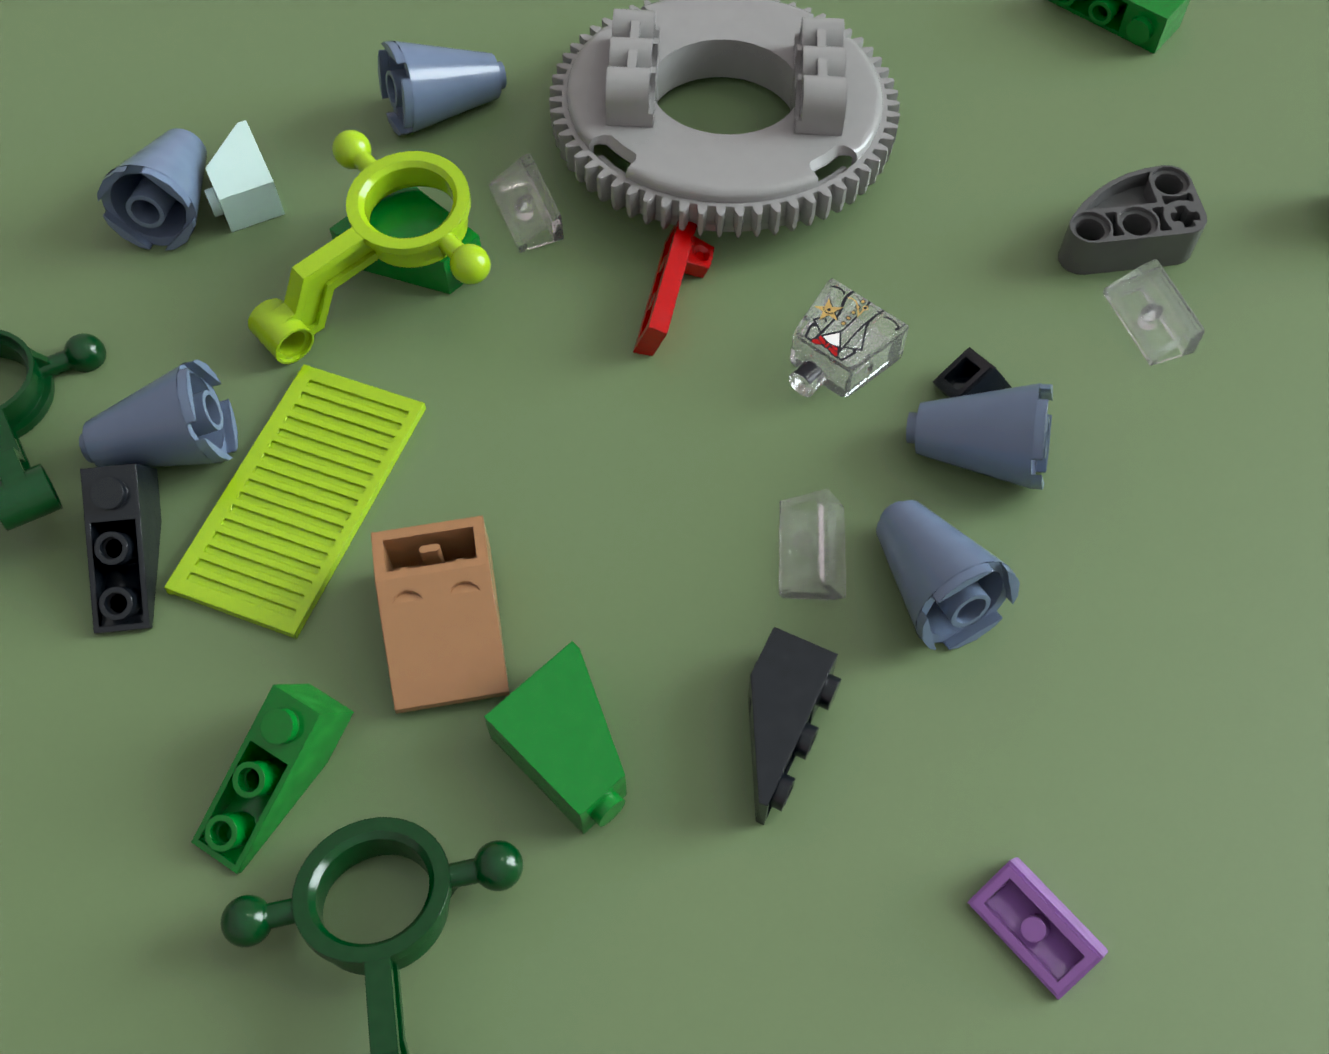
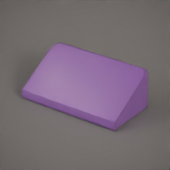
M1018 857L1009 860L967 902L1058 1000L1108 953L1107 948Z

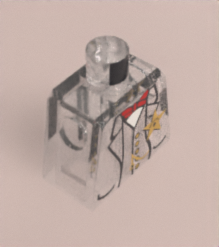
M831 278L795 329L792 338L790 361L796 369L789 375V382L794 390L804 397L812 396L822 385L840 397H849L902 357L909 326Z

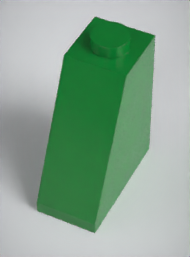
M409 187L391 193L382 199L371 212L370 224L385 235L396 238H411L434 230L444 222L450 212L417 187ZM347 216L329 228L332 239H335L351 228ZM468 227L462 243L475 244L481 247L479 235ZM448 256L436 263L415 268L393 266L378 259L363 270L451 294L464 284L458 281L452 274L450 258Z
M571 641L487 713L484 718L491 739L563 814L585 834L596 823L602 827L617 816L625 805L626 801L623 798L627 795L625 773L581 650Z

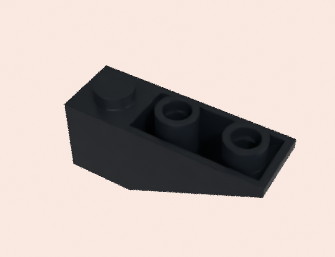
M139 464L80 469L94 634L153 628L162 523L157 469Z
M776 627L773 628L750 674L748 691L756 822L762 825L765 824L772 807L779 811H782L785 807L796 778L788 775L791 765L796 756L806 760L819 730V727L811 724L818 707L829 710L841 683V678L833 675L838 654Z

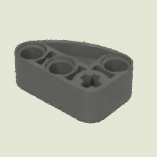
M1161 165L1130 172L1108 182L1089 196L1073 214L1058 252L1059 263L1068 272L1079 275L1185 263L1190 258L1207 223L1206 212L1192 179L1187 172L1179 167Z

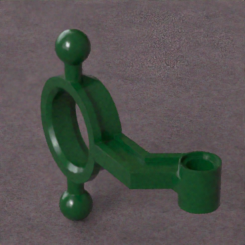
M0 330V358L17 361L26 367V379L21 388L13 397L0 405V521L7 531L63 509L45 469L41 464L31 467L19 438L31 431L48 412L55 392L53 376L71 369L78 372H91L104 363L106 359L105 346L94 335L87 333L74 335L66 342L63 351L45 356L29 348L16 335Z
M392 817L364 819L338 829L312 850L297 874L292 898L267 903L259 896H239L225 907L221 916V931L231 944L238 947H252L262 942L269 935L271 929L296 924L306 944L317 955L345 971L365 975L370 1054H409L405 1037L400 969L414 963L436 942L447 920L450 898L457 888L480 883L484 888L491 891L507 890L520 879L523 871V859L519 850L513 844L507 841L495 840L483 845L475 858L448 863L440 843L423 827L404 819ZM399 855L415 861L429 875V891L422 910L409 926L393 937L375 943L358 944L341 940L325 928L323 908L326 896L335 881L354 865L376 856Z

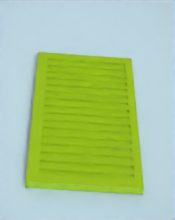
M303 364L164 586L166 592L169 595L179 596L297 639L425 412V403Z

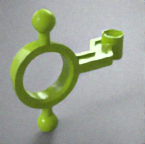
M345 130L335 137L332 145L335 160L344 168L361 171L351 184L346 197V212L351 228L292 267L284 301L278 298L265 300L255 307L248 318L249 330L278 362L282 364L297 362L310 351L314 343V335L325 328L334 289L378 259L393 266L415 268L436 263L448 256L450 258L451 272L461 283L468 285L478 284L488 276L491 263L487 252L478 245L462 243L468 228L471 194L464 174L454 163L437 154L423 151L399 152L376 160L371 155V144L363 133L356 130ZM417 186L431 187L447 193L453 200L451 211L444 222L434 230L421 236L411 238L391 237L379 232L370 224V215L375 206L386 196L404 188Z

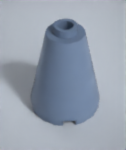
M384 41L381 44L385 49L378 51L380 92L382 99L389 98L394 112H388L386 115L393 131L399 136L414 133L496 100L500 97L501 89L506 87L507 78L504 65L501 61H497L492 53L400 41Z
M170 129L111 170L104 177L97 192L98 202L100 199L102 200L106 210L103 217L107 224L122 238L141 248L151 249L152 245L167 246L166 250H175L188 241L196 226L207 160L206 147L199 137L185 129Z
M196 359L179 365L86 421L83 425L82 434L79 436V446L85 459L90 463H94L97 467L127 464L165 467L222 463L233 458L228 453L237 451L238 430L233 408L229 399L219 401L213 388V386L221 384L217 375L206 363Z
M1038 383L921 402L918 412H909L906 426L907 443H915V451L918 455L1029 489L1042 490L1044 488L1042 475H1035V473H1046L1052 423V415L1047 414L1049 400L1053 401V385Z
M916 500L895 502L882 512L876 527V535L916 633L929 649L936 650L934 643L942 642L948 650L962 647L977 640L999 623L1002 616L997 610L1006 598L1014 604L1018 597L1020 585L1015 573L1007 564Z

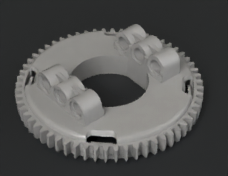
M644 0V6H642L641 10L634 5H630L629 9L614 8L613 20L605 17L602 18V28L592 25L590 26V35H579L580 44H570V53L562 55L563 63L557 64V74L552 76L553 86H550L549 105L551 127L556 147L560 150L561 158L567 161L568 170L575 172L577 181L581 183L586 182L587 191L591 193L598 192L600 201L605 202L611 199L613 209L616 211L626 207L630 218L637 214H642L643 220L647 225L654 219L661 221L663 230L670 224L676 225L677 221H679V229L684 230L690 221L697 224L696 229L700 237L704 231H716L718 238H720L722 232H735L738 239L743 231H752L756 238L763 229H769L773 235H776L779 227L784 225L790 231H794L798 221L810 226L815 215L825 220L829 215L830 209L838 213L842 210L844 203L850 205L854 203L857 194H865L868 185L874 184L877 175L883 172L884 166L892 152L893 143H895L900 113H898L900 102L897 101L898 90L893 89L894 78H888L889 68L881 67L882 58L872 57L874 48L863 47L864 39L862 37L851 39L852 29H845L844 19L826 18L824 13L814 17V14L811 13L812 8L801 9L796 7V2L786 4L780 2V0H659L653 3ZM710 77H729L750 81L771 90L788 105L790 113L779 122L762 130L744 134H714L699 131L675 121L658 106L657 102L668 91L686 82ZM594 145H607L616 154L631 163L626 173L612 164L603 155L597 157L594 154ZM838 156L852 157V163L848 169L845 166H841L831 175L818 181L815 171L826 166Z

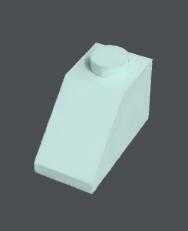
M247 121L238 122L205 168L213 187L205 189L204 192L214 216L217 217L224 214L231 232L285 214L274 181Z

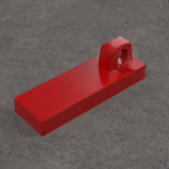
M677 221L665 240L633 350L634 353L648 356L655 354L668 333L684 273L703 278L710 268L715 248L694 236L697 228L696 223L689 221L685 229L681 230L679 229V221Z

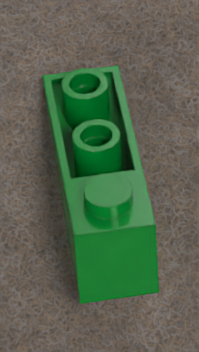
M1048 0L1153 54L1180 27L1190 0Z
M309 683L274 684L191 843L236 874L242 873L328 763L354 711Z

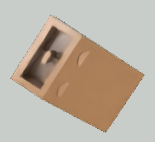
M483 515L372 532L371 542L375 586L396 714L510 695L491 547Z

